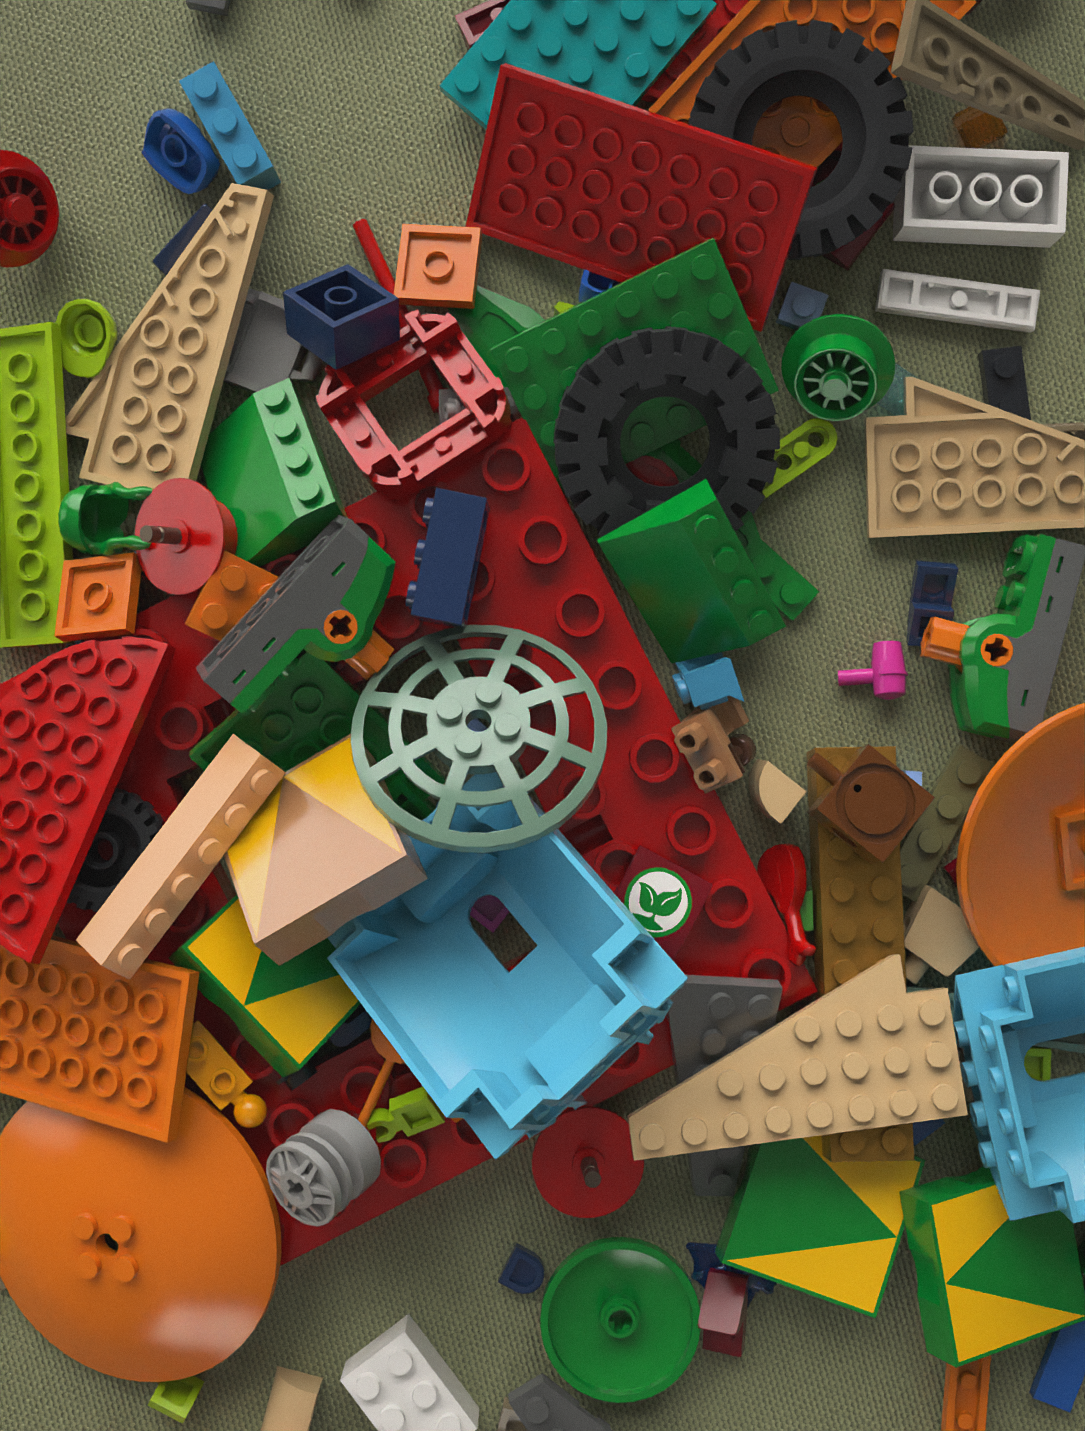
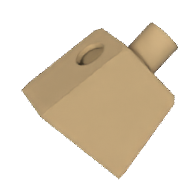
M925 885L917 901L912 900L903 918L905 948L910 951L905 958L906 978L915 985L929 967H932L945 977L950 976L979 948L966 925L961 908L934 888Z

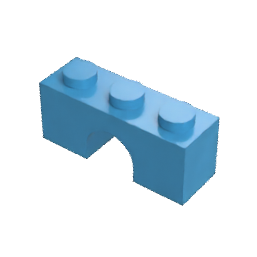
M214 61L179 80L236 183L267 190L281 183L274 166Z

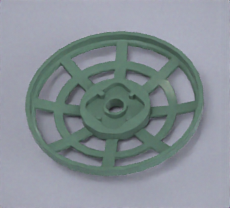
M467 625L465 629L453 627L425 635L392 655L379 672L373 674L359 697L352 718L350 740L354 767L362 789L374 807L392 825L412 838L437 848L467 853H490L514 849L537 841L561 827L579 811L592 794L602 773L607 751V721L601 698L593 682L581 666L562 649L541 637L519 629L497 625ZM468 637H497L505 639L500 650L467 649L449 654L441 644L449 640ZM522 643L537 648L557 659L576 678L554 683L538 666L525 658L517 656ZM425 650L432 660L413 673L398 693L375 691L384 678L408 657ZM469 660L494 661L487 677L464 678L455 663ZM511 666H514L529 674L542 687L520 694L504 681ZM438 670L448 685L437 694L434 700L411 696L423 680ZM583 693L587 694L594 717L592 753L567 742L569 737V716L563 698ZM549 702L552 703L556 717L555 736L530 728L529 709ZM367 708L391 709L388 733L393 754L370 767L365 755L363 741L364 718ZM403 712L427 716L428 734L405 746L401 732ZM476 718L485 719L491 724L488 729L481 732L472 731L467 727L468 723ZM529 745L548 752L542 763L521 780L512 763L522 755L526 746ZM434 751L444 764L451 767L445 785L427 776L415 765L414 761ZM561 758L584 768L585 771L582 778L569 795L552 810L539 817L528 793L535 790L548 779L558 766ZM401 769L405 776L419 789L432 797L440 799L432 824L419 820L400 808L383 791L379 782ZM497 772L504 786L503 788L490 791L462 790L468 774L476 775ZM511 801L522 825L511 829L487 833L449 830L457 805L486 807Z

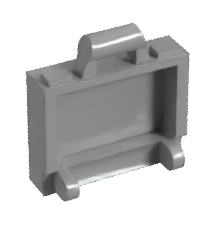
M249 288L223 382L250 393L258 392L287 378H290L292 383L293 381L313 383L323 360L309 351L302 371L298 372L307 348L287 334L284 300Z

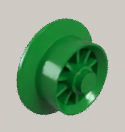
M826 315L807 322L791 336L782 356V377L789 393L808 413L827 421H844L858 416L885 396L895 374V355L888 338L871 322L853 315Z

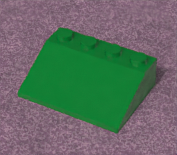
M290 378L253 393L208 436L201 467L208 489L215 496L216 500L223 503L229 509L235 520L238 534L236 556L258 567L308 546L329 522L338 515L347 517L306 405Z
M707 479L597 539L599 546L671 664L750 646L786 627L774 601Z

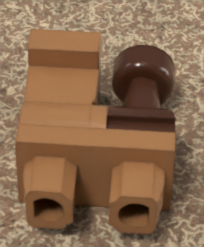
M727 696V702L703 710L698 706L680 724L671 728L675 735L674 741L680 753H684L694 772L693 778L699 789L703 790L705 794L742 777L743 773H745L744 766L751 762L756 755V746L747 735L735 734L730 738L727 736L735 729L749 722L739 700L732 696Z

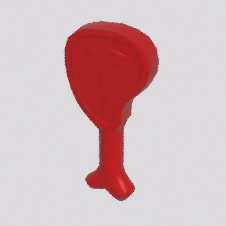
M789 843L778 844L763 853L758 861L757 873L767 892L774 897L777 909L784 915L790 939L788 959L793 965L802 966L806 957L813 956L817 949L806 938L800 914L806 892L805 861L798 846Z

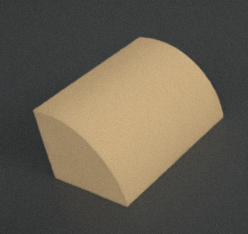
M757 759L753 764L748 782L752 801L766 817L781 824L805 795L806 791L769 761Z
M277 1366L261 1431H309L323 1378Z

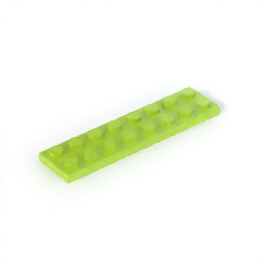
M53 322L0 329V648L71 644L75 642H63L54 636L63 562L73 560L72 546L63 540L58 524L61 502L64 496L69 493L60 331L58 324Z

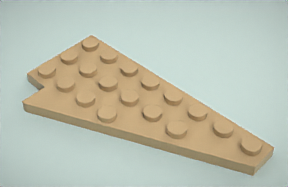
M231 183L106 361L105 367L93 378L66 416V435L89 441L79 478L102 485L119 482L126 488L147 486L152 489L162 482L173 478L197 480L274 195L267 189Z
M914 377L903 378L904 415L864 418L867 538L1085 527V440Z
M899 954L889 955L627 1115L634 1161L968 1115L948 988L906 992L901 956Z

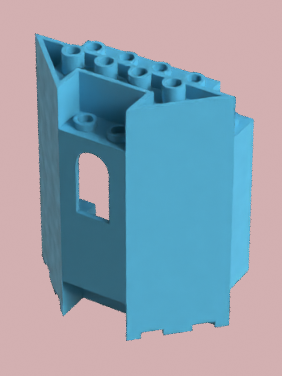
M497 772L472 776L464 784L462 790L490 791L503 788L504 786ZM530 797L538 816L540 817L545 814ZM511 801L486 807L457 805L449 830L487 833L511 829L522 825ZM436 809L422 821L432 824ZM559 829L523 846L490 853H467L437 848L409 836L428 879L376 910L353 918L328 937L336 948L327 957L329 962L446 1118H464L495 1160L509 1152L525 1134L530 1139L554 1124L557 1120L556 1117L567 1107H573L576 1110L587 1103L581 1094L636 1042L649 1045L654 1036L649 1029L656 1023L659 1024L663 1021L673 1004L670 997L681 989L688 979ZM492 895L497 897L537 944L510 972H508L471 925V908L483 896Z
M1085 947L955 975L953 1008L955 1038L957 1046L963 1049L965 1062L960 1063L961 1074L965 1085L971 1087L974 1102L969 1103L971 1114L969 1119L979 1141L978 1150L984 1167L989 1168L1010 1221L1059 1210L1072 1223L1085 1221V1072L1046 1081H1038L1028 1075L1024 1066L1025 1055L1033 1045L1085 1033Z

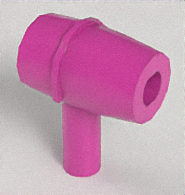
M880 641L873 643L871 668L838 670L839 686L872 684L874 696L885 700L897 699L905 695L908 672L905 668L901 642Z

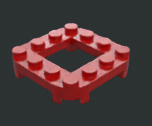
M419 310L409 312L404 315L408 325L400 329L399 341L338 370H335L329 364L324 368L327 375L320 386L319 395H316L320 409L368 483L375 490L386 494L392 500L401 499L405 495L424 488L493 444L503 433L510 429L512 424L510 404L501 380L493 375L461 331L458 321L448 312L445 316L439 314L421 315ZM432 361L465 409L398 451L365 402Z

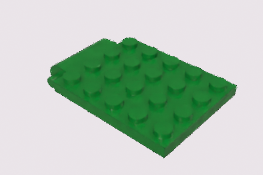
M303 649L296 656L299 659L297 666L285 678L282 679L278 676L273 681L276 684L274 691L254 712L252 711L247 717L236 709L190 750L189 757L205 771L232 734H234L286 772L351 734L352 718L361 693L329 661L320 660ZM368 707L364 718L363 741L364 746L378 763L393 754L388 733L389 721L376 708ZM402 735L403 743L407 746L410 742ZM424 756L414 761L415 765L430 778L441 784L446 782L445 777ZM401 769L384 779L393 801L417 819L423 820L436 809V806L428 799L430 795L410 781Z

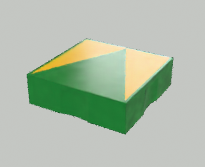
M237 894L168 957L175 966L200 972L198 990L210 1002L220 1007L230 1016L242 1036L282 1077L299 1071L361 1004L327 959L336 950L328 938L279 966L254 944Z
M822 1135L750 1145L747 1152L744 1177L732 1198L715 1254L721 1263L876 1318L905 1228L899 1191L918 1186L926 1160L914 1154V1161L830 1162L822 1155Z
M984 1166L966 1175L944 1177L899 1191L908 1245L917 1271V1298L926 1350L929 1354L957 1368L1085 1320V1291L1073 1223L1060 1210L1010 1221L991 1171Z

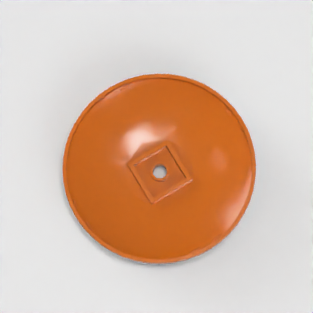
M1085 703L1057 713L1038 724L1009 748L990 770L979 787L963 824L956 866L960 906L966 925L975 943L994 967L1085 947Z
M184 1087L178 1138L168 1143L29 1101L13 1115L0 1135V1277L23 1315L51 1344L74 1360L103 1374L138 1382H166L195 1376L213 1368L234 1353L256 1329L268 1309L279 1276L281 1261L279 1215L268 1179L255 1153L241 1133L212 1104ZM105 1234H110L117 1241L118 1250H114L107 1245Z

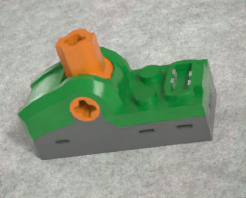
M338 515L329 522L201 661L196 670L205 683L246 717L252 711L254 712L271 695L276 685L273 681L278 676L283 679L294 670L299 663V659L296 656L303 649L320 660L333 662L344 660L367 680L374 673L379 672L389 661V656L394 651V648L373 630V625L382 610L389 592L396 562L350 518ZM332 617L337 621L334 627L329 623Z
M1025 534L1014 539L1012 547L1009 548L1002 573V576L1006 578L1005 585L999 587L995 597L994 606L998 608L997 614L978 617L963 624L938 617L930 618L928 626L923 633L920 656L948 664L951 705L958 730L1015 744L1022 736L1042 723L1085 560V545L1043 534L1036 536Z

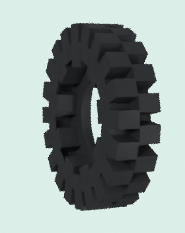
M797 20L776 23L773 30L763 32L761 28L743 38L741 44L734 50L730 48L715 63L711 74L705 77L696 95L689 118V125L752 145L754 130L762 114L771 105L784 98L792 96L811 97L824 103L835 114L843 137L841 156L832 173L821 183L811 187L787 260H801L802 258L812 256L815 258L833 252L849 244L869 230L883 216L882 213L893 203L903 185L901 179L903 173L909 168L913 149L909 147V136L914 132L912 110L906 111L903 100L908 95L900 77L893 78L887 69L891 62L878 48L873 52L862 44L865 38L848 28H846L844 33L831 30L833 23L811 20L809 26H798Z
M666 326L665 329L655 330L651 327L633 331L631 332L632 335L620 340L617 337L600 348L601 351L592 359L588 358L576 371V377L570 387H566L559 404L558 418L555 419V460L559 479L566 497H569L572 501L576 513L586 525L589 523L597 529L598 535L603 537L707 479L731 525L737 531L744 525L741 518L748 511L754 514L764 500L765 495L762 493L766 482H773L778 465L774 460L775 449H780V428L775 425L774 415L777 413L771 395L762 385V379L752 366L733 349L727 347L718 339L702 332L689 331L687 328ZM658 397H675L690 403L702 414L709 430V450L700 469L689 479L671 486H656L637 478L626 466L620 448L621 432L629 415L642 403Z

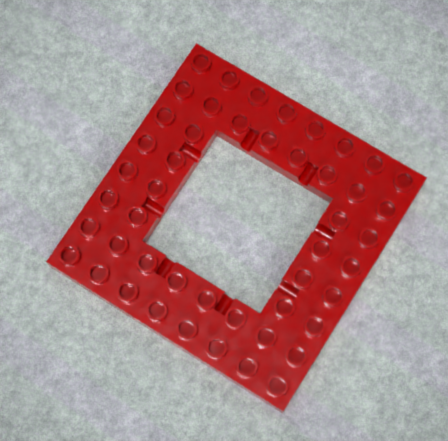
M521 417L513 421L510 429L503 433L493 444L417 492L405 495L398 500H392L386 494L377 491L345 507L347 518H350L396 562L389 592L382 610L373 625V630L394 648V651L389 656L390 658L404 646L425 635L453 628L419 621L411 615L412 609L406 606L410 581L417 582L420 571L417 568L418 565L414 564L416 546L419 539L426 540L428 531L426 523L422 522L427 497L434 499L436 488L487 498L490 512L467 625H497L519 629L541 637L562 649L581 666L593 682L601 698L607 721V751L602 773L592 794L579 811L558 828L559 831L613 892L620 884L640 845L713 884L689 934L673 960L685 975L778 980L783 987L778 1011L817 992L818 990L804 964L802 966H795L789 961L790 939L788 931L716 791L712 790L705 794L703 790L699 789L693 778L694 772L684 753H680L674 741L675 735L671 728L681 722L526 419L523 420ZM306 547L260 566V568L280 577ZM201 589L185 595L175 594L136 615L135 633L133 635L95 638L83 641L96 640L102 642L122 639V637H137L167 643L176 649L116 786L118 789L134 792L141 796L143 801L150 802L155 807L153 809L154 812L160 814L164 822L162 825L165 824L186 796L178 778L199 768L189 757L190 750L236 710L205 683L196 670L201 661L220 642L185 624ZM332 617L329 623L334 627L337 621ZM468 637L457 639L462 650H500L505 639L497 637ZM522 643L517 656L525 658L538 666L554 683L576 678L557 659L537 648ZM422 650V651H420V652H418V653H416V654H414V655L408 657V658H407L405 661H403L402 663H404V662H406V661H408V660H410V659H412V658H414V657H416V656H418V655L424 653L425 650ZM344 660L337 662L329 661L354 687L369 681L372 677L370 676L367 680L364 679ZM492 660L468 661L476 677H487L494 663ZM511 666L504 681L520 694L542 687L529 674L514 666ZM21 674L0 684V701L16 686L13 681ZM583 693L563 698L569 716V737L567 742L592 753L594 717L587 694ZM549 702L529 709L530 728L555 736L556 717L552 703ZM529 745L526 746V749L518 758L526 776L542 763L548 752ZM561 758L558 766L548 779L534 790L545 813L552 810L569 795L582 778L585 771L584 768ZM104 838L98 843V853L103 859L109 860L113 855L112 844ZM220 861L146 959L174 965L168 957L236 895ZM66 902L58 924L66 939L76 941L97 912H93L91 909L82 910L76 908L77 904H68ZM533 949L504 963V967L510 972ZM197 989L193 1023L199 1019L252 1079L253 1082L244 1091L246 1094L258 1095L265 1101L267 1106L266 1117L260 1125L254 1128H245L235 1120L234 1105L231 1102L220 1111L187 1072L184 1087L212 1104L233 1124L255 1153L266 1174L267 1159L271 1152L280 1144L285 1143L290 1136L299 1133L304 1125L321 1112L329 1109L341 1110L358 1120L385 1058L377 1052L371 1040V1032L355 1039L349 1045L339 1047L322 1057H319L316 1052L314 1054L316 1058L311 1062L318 1072L290 1091L285 1082L280 1085L277 1084L276 1081L282 1076L242 1036L230 1016L220 1007L210 1002ZM666 1016L661 1023H656L649 1029L654 1035L649 1045L636 1042L581 1094L587 1101L581 1107H592L674 1065L670 1044V1027ZM394 1064L374 1109H390L389 1099L422 1087V1084L407 1064ZM567 1107L562 1113H564V1112H566V1111H569V1110H571V1109H574V1108H573V1107ZM444 1115L445 1123L409 1137L401 1130L396 1132L395 1136L389 1141L378 1143L376 1140V1127L369 1130L366 1125L365 1128L369 1131L380 1150V1175L368 1189L357 1198L351 1200L346 1208L338 1212L329 1223L316 1227L300 1222L279 1204L274 1195L281 1230L280 1266L493 1158V1156L465 1119L455 1123L451 1118H446ZM525 1134L514 1146L528 1140L529 1137Z

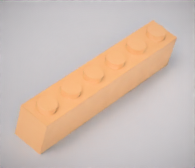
M232 734L76 941L101 966L130 980L286 772Z

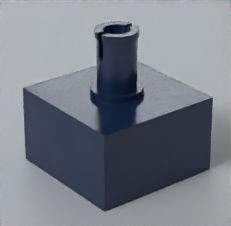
M349 264L283 292L287 334L335 370L400 340L399 298Z

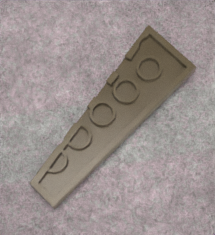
M929 0L906 1L891 68L892 74L904 81L920 85L1076 150L1085 147V102Z

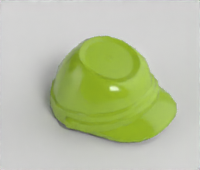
M76 299L63 306L54 323L58 324L60 331L63 368L72 375L90 378L98 375L105 367L106 361L116 345L118 331L113 317L100 303L89 299Z

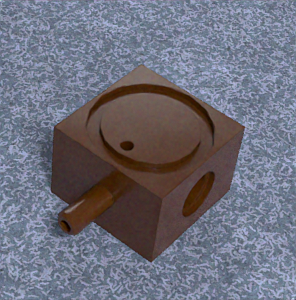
M869 744L857 749L841 770L837 769L819 753H814L807 762L811 769L830 783L807 813L869 864L883 863L935 798Z

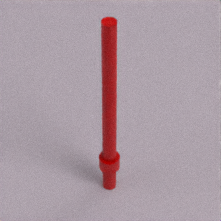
M367 219L358 220L352 226L379 285L394 295V278ZM399 305L400 329L408 325L404 315L409 313L406 305ZM432 361L420 367L418 371L428 390L427 400L433 413H438L439 415V389L448 388H443Z

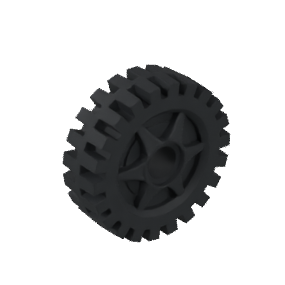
M115 789L69 895L68 904L75 903L77 904L76 908L82 910L91 909L93 912H98L163 826V818L160 814L154 812L153 809L155 807L150 802L143 801L141 796L134 792ZM102 838L108 840L113 847V855L109 860L103 859L98 853V843Z

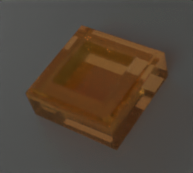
M971 106L955 113L952 118L966 148H982L1005 137L1008 133L1002 119Z

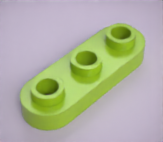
M820 418L810 419L780 440V449H775L774 460L776 461L778 457H785L789 461V468L786 470L776 468L773 482H766L762 493L765 495L764 500L827 457L834 450L837 444V432L829 421ZM815 434L819 436L821 446H811L808 441L809 435Z

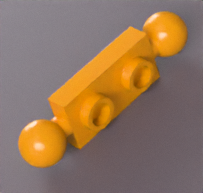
M200 1020L195 1021L192 1026L187 1074L220 1111L231 1102L234 1105V1117L238 1124L245 1128H254L260 1125L266 1117L267 1106L260 1096L245 1093L244 1089L253 1082L252 1079Z

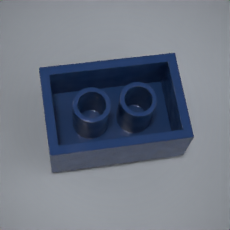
M436 488L434 499L427 497L422 522L426 523V528H428L426 540H418L414 557V564L418 565L417 568L420 571L417 582L410 581L406 596V606L412 609L411 615L417 620L449 627L466 628L490 512L487 498Z

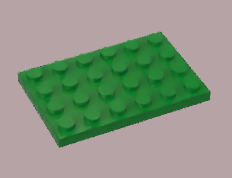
M710 238L490 348V352L523 420L527 421L563 494L565 492L559 479L554 444L555 419L558 418L560 401L566 387H570L576 377V371L588 358L592 359L601 351L600 348L617 337L620 340L632 335L631 332L650 327L653 330L665 329L666 326L687 328L689 331L696 333L702 332L718 339L749 363L762 379V385L770 395L779 391L714 238ZM658 397L648 400L639 405L629 415L623 426L620 438L623 460L627 464L706 426V421L693 405L682 399Z

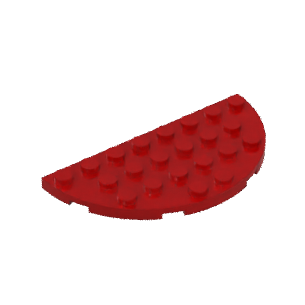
M122 637V639L102 642L90 640L70 646L41 660L13 681L16 686L0 701V945L29 963L40 965L176 650L167 643L146 638Z

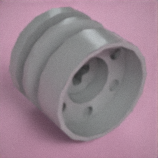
M329 1109L318 1114L304 1125L299 1133L290 1136L285 1143L280 1144L271 1152L267 1159L266 1174L270 1188L279 1204L300 1222L318 1227L329 1223L338 1212L346 1208L351 1200L360 1196L375 1182L380 1175L381 1158L371 1134L355 1117L341 1110Z

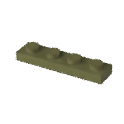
M961 745L955 747L930 791V794L935 797L934 800L910 828L900 844L902 894L915 902L924 886L929 882L966 817L979 787L995 765Z

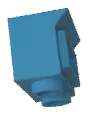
M722 652L675 663L678 673L672 675V679L683 704L691 702L694 707L699 706L703 710L727 702V696H732L744 702L730 658L723 657Z

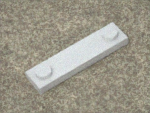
M883 269L880 272L875 312L1031 333L1035 330L1040 290Z

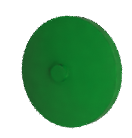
M608 1237L595 1240L576 1249L555 1269L547 1283L542 1298L540 1313L541 1336L545 1351L559 1375L573 1388L587 1396L613 1403L635 1402L664 1391L687 1369L696 1352L701 1329L698 1328L700 1307L694 1286L688 1274L669 1253L641 1239Z

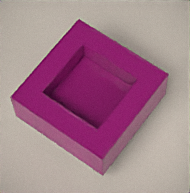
M487 895L474 903L470 915L493 933L510 911L497 897Z

